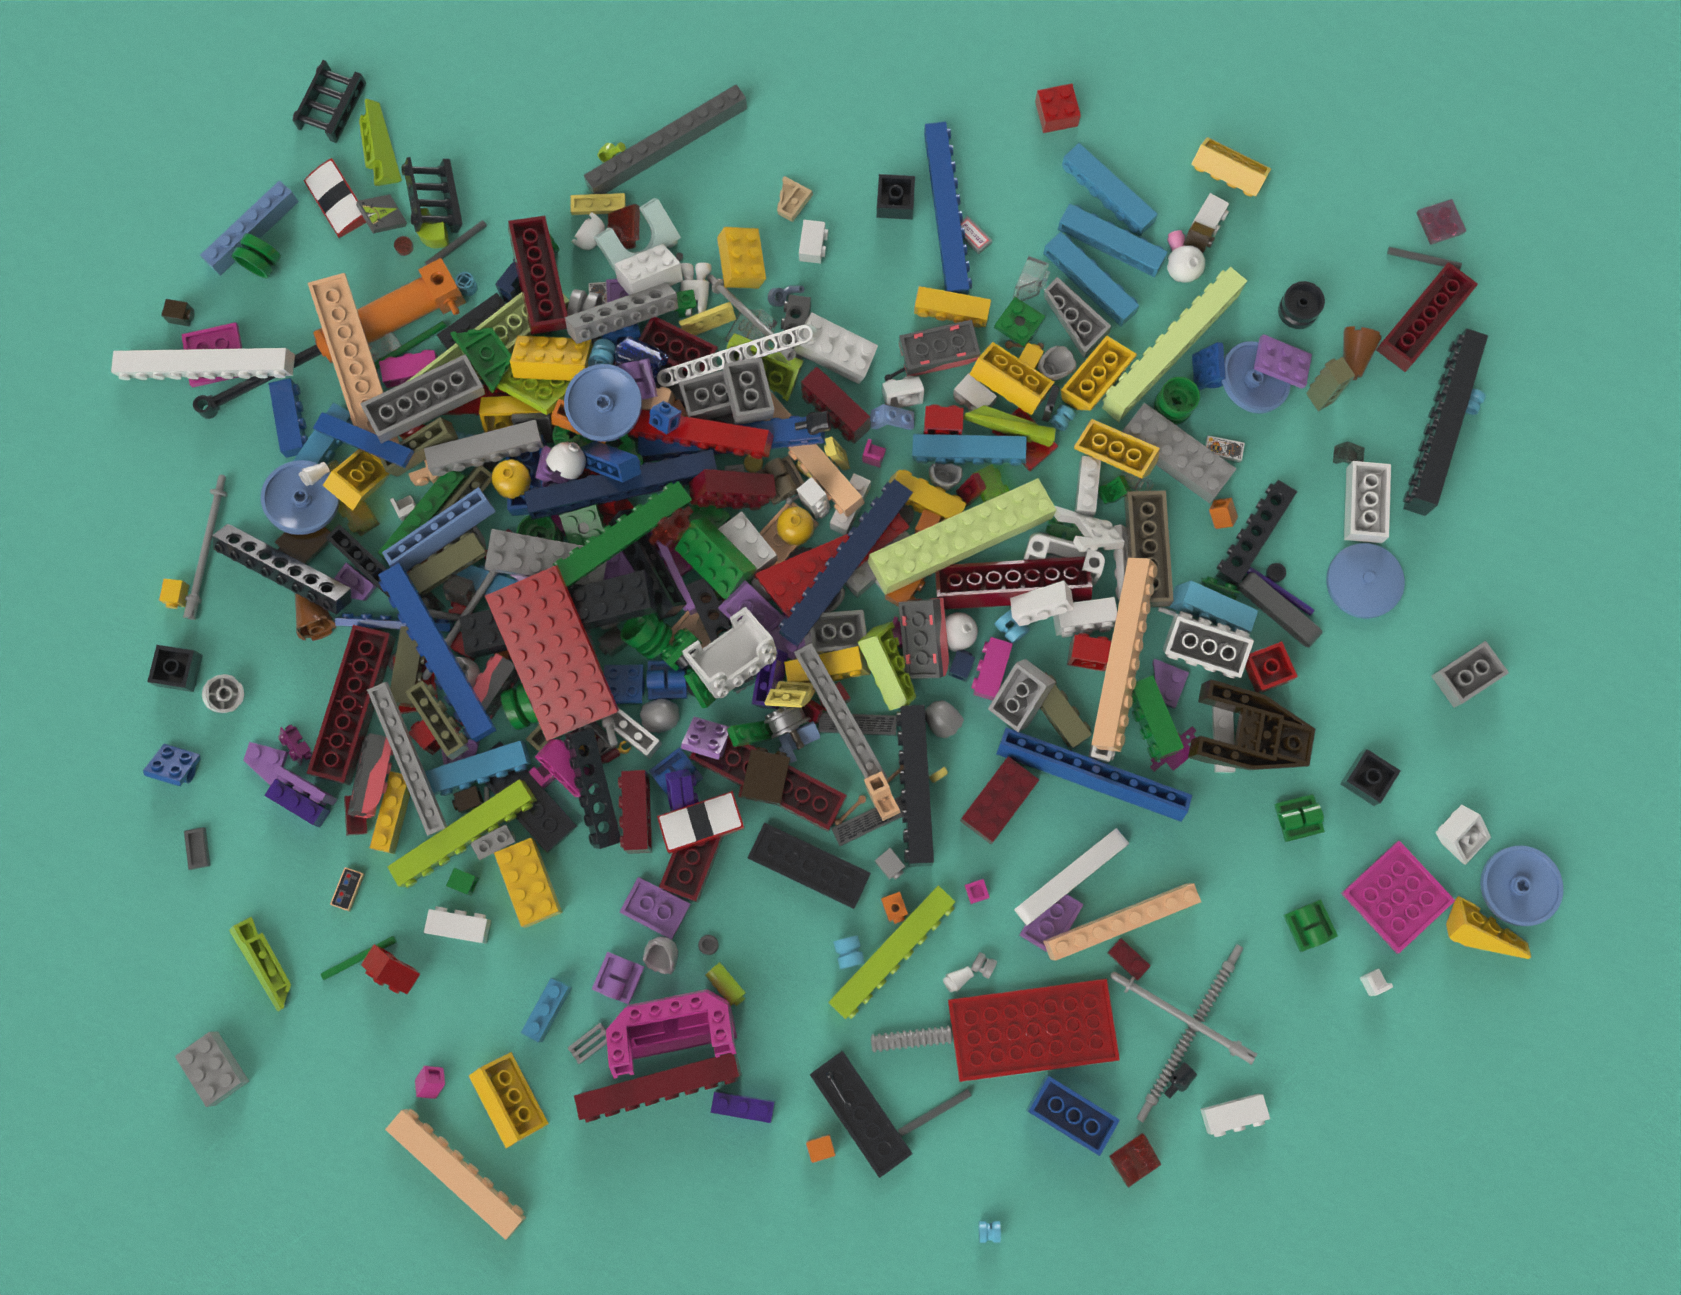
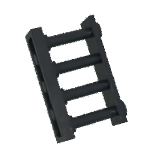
M322 60L316 69V74L298 110L293 114L292 121L297 129L302 130L305 123L325 130L329 140L337 143L366 85L364 77L356 71L351 78L331 72L327 62ZM327 78L348 85L345 92L340 93L324 87ZM322 93L338 99L340 102L336 108H332L316 102L319 94ZM312 108L333 115L329 123H324L308 116Z
M407 157L405 163L402 164L401 171L406 180L412 212L411 224L414 225L415 232L420 231L423 223L444 222V224L450 226L451 233H458L463 223L450 159H443L438 167L412 166L411 157ZM414 174L438 175V177H441V184L415 183ZM417 190L441 191V193H444V200L418 199ZM420 207H444V209H447L448 215L422 216Z

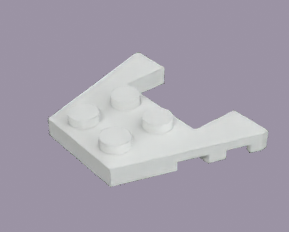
M1055 506L1056 512L1054 516L1057 521L1076 524L1084 537L1075 536L1073 541L1079 552H1085L1087 548H1091V551H1097L1098 547H1104V550L1123 548L1125 542L1114 529L1111 522Z

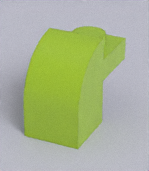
M420 208L422 216H432L428 208ZM444 222L423 223L420 231L417 232L420 240L427 247L437 249L445 248L449 245L448 230Z

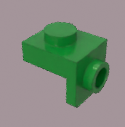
M692 289L676 292L678 309L674 310V312H678L679 318L686 317V309L696 308L695 294Z
M1121 475L1108 484L1099 486L1098 492L1104 504H1110L1125 497L1127 492H1131V489L1124 475Z

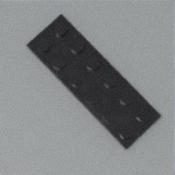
M499 741V742H498L496 745H494L490 750L495 749V748H499V747H502V746H505V745H504L501 741ZM513 770L508 772V775L505 777L497 778L494 776L489 778V782L485 783L496 795L519 779L526 782L537 801L532 803L533 807L529 810L517 813L516 819L547 853L578 827L527 770L520 772Z
M765 822L748 856L749 860L852 909H855L871 875L870 872Z
M843 1051L809 1074L879 1178L913 1154ZM828 1071L834 1073V1079L846 1100L852 1104L850 1110L844 1108V1102L831 1080L826 1077Z

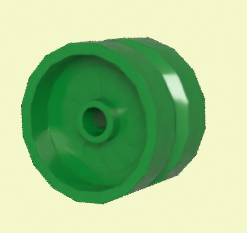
M245 233L240 240L242 247H236L231 257L251 273L268 279L273 271L271 265H277L281 255L265 241Z
M522 683L517 686V689L512 687L501 692L504 712L516 730L528 727L530 722L533 724L538 723Z

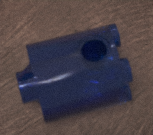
M631 336L618 344L614 351L615 366L649 359L654 382L657 383L658 373L669 360V355L664 351Z

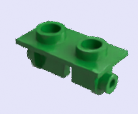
M1055 517L1048 520V524H1051V526L1047 525L1045 532L1049 533V535L1062 538L1063 532H1067L1065 539L1074 541L1075 536L1084 537L1074 523L1060 522Z
M1207 576L1206 579L1201 577L1202 582H1204L1202 586L1219 592L1233 600L1237 598L1234 594L1240 593L1234 584L1225 582V585L1217 583L1218 579Z

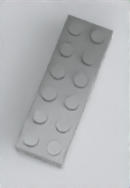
M465 354L360 404L380 443H384L485 395V392Z
M1145 403L1122 431L1159 447V458L1156 465L1209 504H1211L1236 471L1234 466Z
M492 529L485 570L530 577L553 567L552 564L560 558L566 559L570 556L568 553L576 547L580 549L583 546ZM606 562L572 586L579 587L602 581L604 579Z

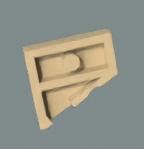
M784 176L777 212L778 215L793 222L811 199L813 192Z

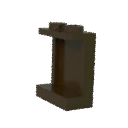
M326 527L303 535L284 532L275 543L279 546V551L307 565L331 543L325 538L331 532Z
M759 747L756 750L751 749L741 797L781 806L786 776L791 761L790 757H787V753L776 751L775 754L768 753L767 749Z

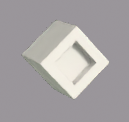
M411 495L399 501H396L394 498L390 499L402 522L416 506Z
M1380 969L1360 977L1369 996H1377L1393 988L1392 983L1386 982Z

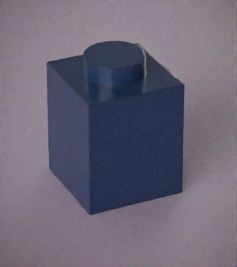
M965 650L957 651L948 676L966 682L975 660L972 653Z

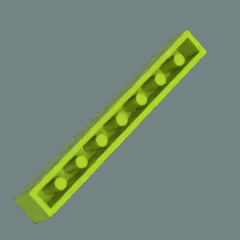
M519 779L387 866L399 887H412L417 883L418 878L432 874L435 867L447 864L450 861V857L465 852L467 850L466 847L472 841L499 828V825L506 821L508 823L517 817V813L529 810L533 807L532 803L537 800L526 782Z
M938 885L828 1003L845 1020L847 1017L852 1019L860 1011L857 1007L861 1002L866 1004L873 997L871 992L875 988L880 989L887 982L885 977L889 973L893 975L901 967L898 963L903 958L907 960L914 953L912 948L917 943L921 945L928 938L925 934L930 929L934 931L942 923L939 919L944 914L948 917L955 909L953 906L955 901Z

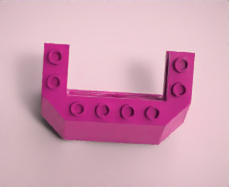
M704 989L628 1005L606 1029L609 1068L614 1079L618 1078L619 1075L629 1073L634 1075V1059L712 1044V1047H714L716 1058L726 1053L732 1052V1054H736L734 1039H737V1033L730 1003L712 991Z

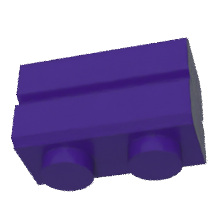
M688 769L665 774L670 811L699 802L698 795L694 792L693 787L696 786V778Z

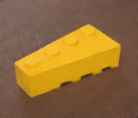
M898 470L888 481L891 484L896 479L913 492L905 505L913 506L914 511L922 513L925 509L940 515L941 522L962 513L966 506L961 497L957 495L951 496L945 493L946 491L943 488L934 487L927 480L912 476V473L907 470Z
M859 646L819 654L833 681L871 674ZM798 659L784 662L787 682L811 683Z

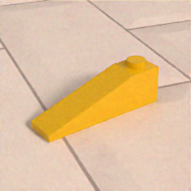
M1460 896L1455 899L1456 901L1446 923L1448 936L1452 941L1467 947L1525 959L1531 958L1529 945L1525 940L1508 928L1502 929L1492 916L1489 918L1479 912L1481 908Z

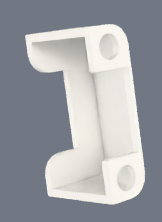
M1035 532L1030 536L1023 560L1045 559L1046 553L1063 558L1086 556L1082 570L1091 572L1092 585H1096L1105 563L1104 556L1099 549L1091 551V548H1087L1085 552H1079L1073 541L1042 532Z
M746 607L730 617L733 628L702 649L700 642L697 640L682 651L685 659L714 698H724L729 691L741 686L746 679L756 675L760 669L767 664L773 663L776 659L777 650L773 637Z

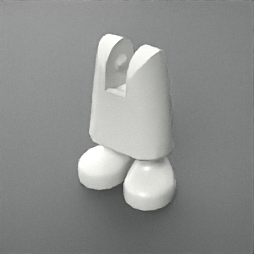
M681 263L682 276L684 277V281L680 282L681 291L694 290L695 299L698 302V314L704 312L707 308L709 282L705 279L712 271V266L709 263L696 264L697 280H693V265ZM692 308L686 309V316H692Z

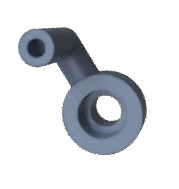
M804 287L772 288L768 293V302L772 306H783L787 295L803 293Z

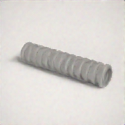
M941 1026L940 1029L934 1027L932 1030L931 1028H928V1030L923 1028L921 1031L915 1029V1032L909 1030V1032L903 1031V1033L897 1031L896 1034L890 1032L888 1035L887 1033H884V1035L879 1033L878 1036L871 1035L873 1052H876V1050L882 1052L883 1049L889 1051L891 1048L892 1050H895V1048L901 1050V1047L907 1049L909 1046L911 1048H914V1046L920 1047V1045L926 1047V1044L933 1046L935 1043L936 1045H939V1043L944 1045L945 1042H948V1044L952 1042L951 1027L946 1026V1028Z

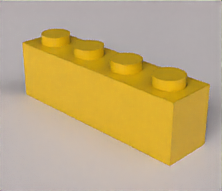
M919 286L914 314L924 318L928 316L934 317L940 321L950 320L954 323L972 320L974 327H986L991 299Z
M392 771L389 773L387 789L383 795L370 844L371 849L391 854L396 852L410 799L409 790L401 773Z

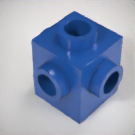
M662 401L651 408L649 424L668 434L679 427L681 411Z

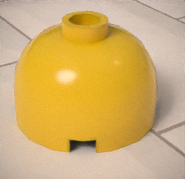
M509 459L496 465L492 472V483L498 494L504 498L514 499L517 496L524 495V492L530 488L531 477L525 465L517 460Z
M793 506L781 512L776 527L778 535L789 545L797 546L806 543L812 537L815 526L813 517L807 510L802 507Z

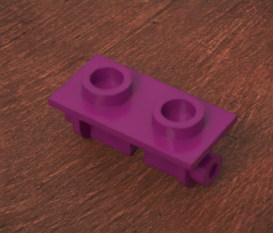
M288 725L285 731L280 727V734L278 736L280 742L290 750L289 755L291 759L302 765L303 758L308 760L312 757V750L305 741L297 743L303 737L296 726Z

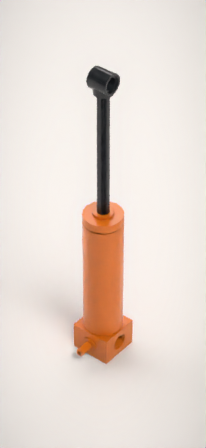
M442 258L418 269L422 277L357 309L368 344L439 308L443 315L449 311H452L454 315L460 313L458 307L466 302ZM322 327L313 331L316 345L295 355L294 368L321 354L330 363H333ZM253 376L214 397L213 395H200L194 399L193 408L203 418L211 419L217 415L218 410H220L219 406L276 377L268 376V378L264 379Z

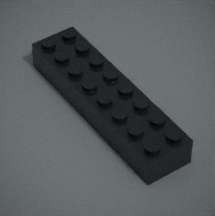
M924 705L901 706L900 712H897L896 723L897 727L900 726L901 731H898L897 740L898 746H902L898 757L899 765H903V770H900V784H904V789H901V804H905V809H902V823H906V829L903 831V842L907 843L908 848L904 851L905 863L908 862L909 867L932 866L934 855Z

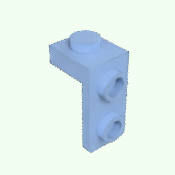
M883 404L871 410V428L879 429L885 425H891L912 430L914 429V412Z
M814 722L796 729L804 745L820 739V734ZM790 733L779 736L782 745L779 747L780 752L787 753V757L791 759L790 763L797 761L793 752L797 747Z

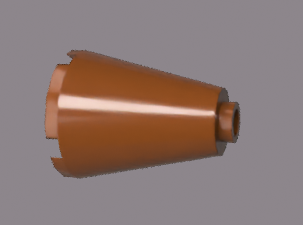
M1355 326L1344 328L1343 358L1355 374L1352 380H1357L1363 376L1381 340L1382 335H1380V332L1361 327V330H1355Z
M295 594L296 633L298 637L305 641L306 638H311L312 641L329 636L332 633L333 627L336 628L335 621L329 611Z

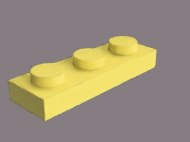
M625 193L571 195V215H590L591 212L594 214L626 213Z
M727 302L679 321L682 330L698 335L734 321L736 316L731 302Z
M833 437L826 438L824 450L827 457L829 456L831 461H834L836 466H839L843 471L850 469L846 451Z

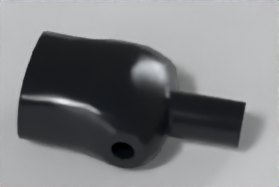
M829 411L808 413L806 421L795 423L796 431L807 429L810 435L830 431L831 420Z
M1183 1062L1172 1074V1085L1164 1094L1170 1099L1177 1091L1183 1092L1187 1090L1191 1082L1196 1078V1072Z

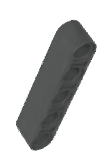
M1249 572L1237 586L1238 590L1305 647L1310 648L1323 633L1315 623L1255 573Z

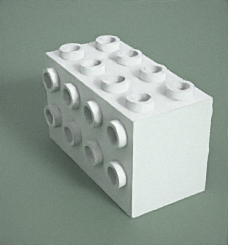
M1180 611V614H1174L1163 646V651L1168 658L1174 660L1181 658L1187 664L1193 666L1199 664L1211 672L1218 670L1224 676L1233 679L1235 676L1242 677L1254 642L1249 637L1250 634L1239 629H1236V632L1230 631L1231 628L1227 625L1218 623L1215 626L1211 624L1210 620L1202 617L1196 620L1192 618V614Z

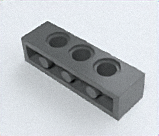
M789 295L788 301L784 303L786 316L781 320V329L783 331L805 324L811 311V297ZM795 314L800 315L797 319L792 318ZM787 334L785 339L788 344H791L792 336ZM796 354V358L803 360L802 356Z

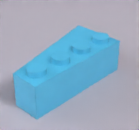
M1193 581L1175 586L1173 591L1174 601L1169 607L1192 614V616L1208 619L1215 625L1218 623L1227 625L1234 632H1236V629L1251 632L1258 610Z

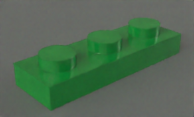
M764 721L733 725L727 728L734 747L772 740L773 732L769 724H765Z

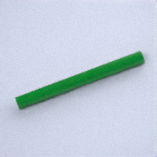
M391 936L376 945L385 949L397 943L394 936ZM372 947L322 972V979L326 980L364 960Z

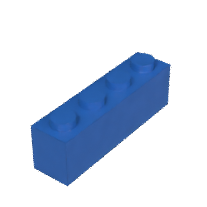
M291 378L270 382L268 384L280 452L286 458L297 456L308 440L304 431L307 428L306 422L301 414L304 409L298 397L301 394L299 385L295 384Z
M593 441L580 447L586 457V469L620 482H625L642 474L640 469L641 463L636 455L598 441Z

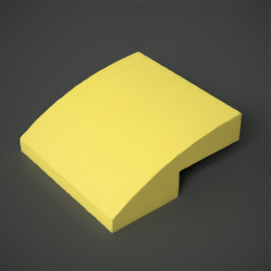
M779 681L775 689H770L764 703L768 706L802 708L810 701L815 693V689L811 683Z

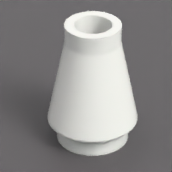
M322 462L303 468L299 476L306 486H313L330 470L326 463Z
M967 966L946 974L943 982L949 992H957L970 978L974 977V974Z

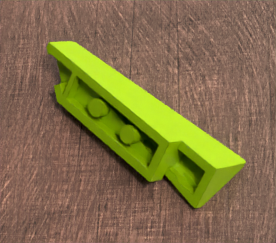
M366 98L364 101L366 113L361 115L359 119L365 166L368 169H373L375 186L401 182L402 179L380 103Z
M985 405L965 413L963 419L1009 436H1027V442L1029 443L1033 441L1050 447L1055 439V428L1040 426L1037 423Z
M249 917L232 926L229 931L276 1010L280 1011L285 1006L284 1003L291 984L264 934L257 933L252 917Z

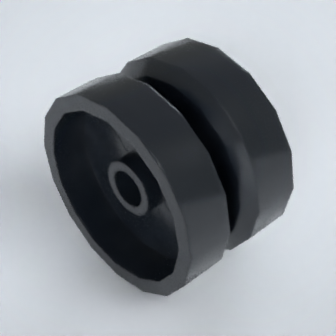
M1301 281L1292 284L1280 300L1278 306L1280 319L1288 327L1294 329H1305L1311 326L1324 308V294L1314 283Z

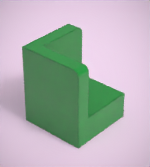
M454 868L446 886L472 896L480 878Z

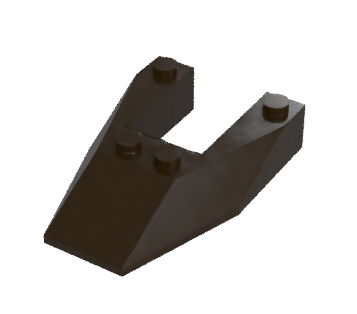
M1211 679L1201 684L1199 703L1240 715L1234 745L1200 735L1191 739L1188 758L1204 763L1245 770L1310 766L1316 730L1314 727L1264 694Z

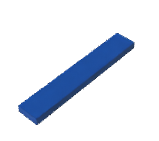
M323 412L313 429L403 468H406L414 454L412 449L390 440L380 443L376 434Z

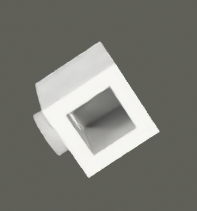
M1091 744L1088 757L1107 764L1110 760L1114 759L1115 751L1100 750Z

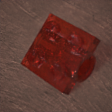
M635 203L608 213V228L613 229L625 249L635 248L636 241L639 240L640 206Z
M689 506L683 510L679 508L672 513L671 517L662 518L657 523L658 526L652 530L653 534L649 538L650 543L654 546L661 542L666 547H674L689 528V517L693 513L692 509Z
M1143 1133L1109 1156L1112 1165L1128 1188L1162 1165Z

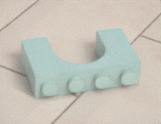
M653 198L639 207L651 229L650 242L643 250L639 252L627 251L611 228H607L593 237L615 273V263L661 244L671 248L681 238L659 199Z

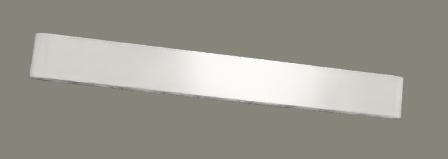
M810 324L794 327L661 370L658 373L657 381L661 386L666 387L723 370L725 363L737 362L733 356L735 351L740 354L738 361L764 357L815 340L817 330ZM805 328L809 329L810 331V337L808 339L805 338L803 335V331ZM787 334L792 336L791 344L786 342ZM769 340H773L775 343L773 350L768 347ZM752 345L757 348L756 355L751 353ZM718 356L722 359L721 366L716 363ZM701 362H703L705 365V370L703 372L699 368V364ZM684 367L688 370L687 377L682 373ZM667 373H669L671 376L670 382H668L665 378Z

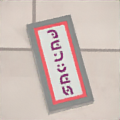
M968 216L963 219V222H960L961 228L964 227L965 230L964 240L978 254L992 244V240Z

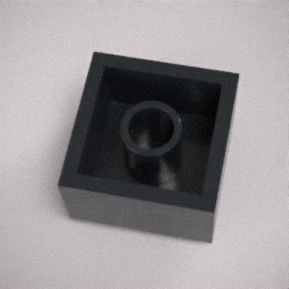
M879 174L876 218L913 220L915 176Z
M156 645L147 682L157 687L194 692L203 655L194 650Z
M1366 749L1359 753L1340 785L1375 806L1383 801L1401 770Z

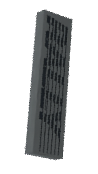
M822 713L818 732L839 734L829 714ZM852 714L863 735L896 736V716Z
M901 796L894 799L900 809V813L882 821L875 807L831 828L839 846H843L902 818V809H905V804H901Z

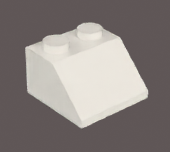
M907 376L903 380L897 381L891 379L882 383L885 405L903 408L923 404L924 387L919 376Z
M1463 805L1455 810L1448 820L1436 831L1441 844L1465 865L1491 838L1481 815Z

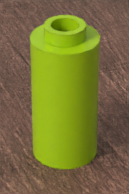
M720 962L705 975L723 998L730 1003V1006L735 1004L737 1007L745 1000L744 995L746 992Z

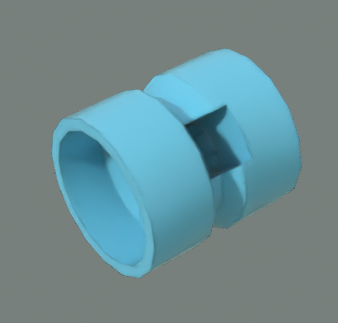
M599 339L594 342L588 359V366L597 364L613 365L617 352L614 343L607 339Z
M1011 610L994 623L1000 632L1005 633L1004 637L1006 640L1013 644L1030 631L1027 625L1019 626L1012 617ZM1014 622L1015 625L1009 629L1007 626Z
M858 935L833 942L836 953L840 954L837 958L840 969L865 963L863 953L858 950L861 947Z

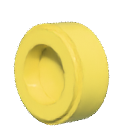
M751 455L746 456L744 460L746 470L750 473H756L762 469L763 460L753 458Z
M944 766L930 775L929 779L932 783H935L947 775L948 771Z

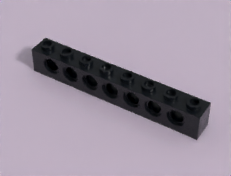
M230 524L225 525L212 535L213 548L218 553L308 599L310 602H314L325 610L337 615L352 602L350 587Z

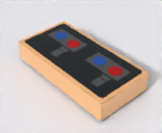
M344 867L330 905L350 911L365 874Z

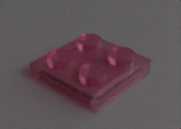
M1452 199L1419 209L1416 213L1430 245L1466 232Z

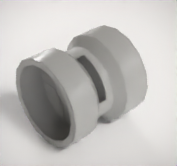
M979 952L971 970L979 971L985 978L989 979L998 961L988 959L985 954Z

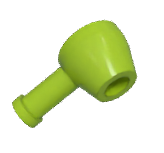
M620 142L615 146L612 143H605L600 148L597 156L605 163L619 152L625 151V144Z

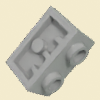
M503 825L472 841L471 846L478 859L481 860L514 843L516 836L513 831L509 830L507 825Z

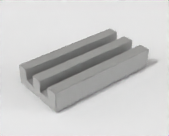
M601 1023L568 1047V1050L572 1053L578 1064L584 1062L607 1044L606 1038L580 1058L579 1056L580 1053L602 1036L606 1037V1029ZM599 1029L602 1031L593 1039H591L588 1043L582 1046L580 1049L575 1051L574 1048H576L579 1044H581L583 1041L589 1038L596 1031H598Z

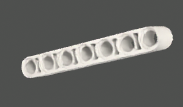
M1117 828L1021 903L1014 911L1026 926L1029 925L1124 849L1129 842Z

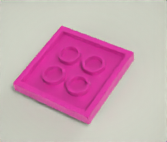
M236 322L181 334L184 350L242 349L239 326ZM199 377L198 379H189V383L194 388L229 379L216 377V379Z

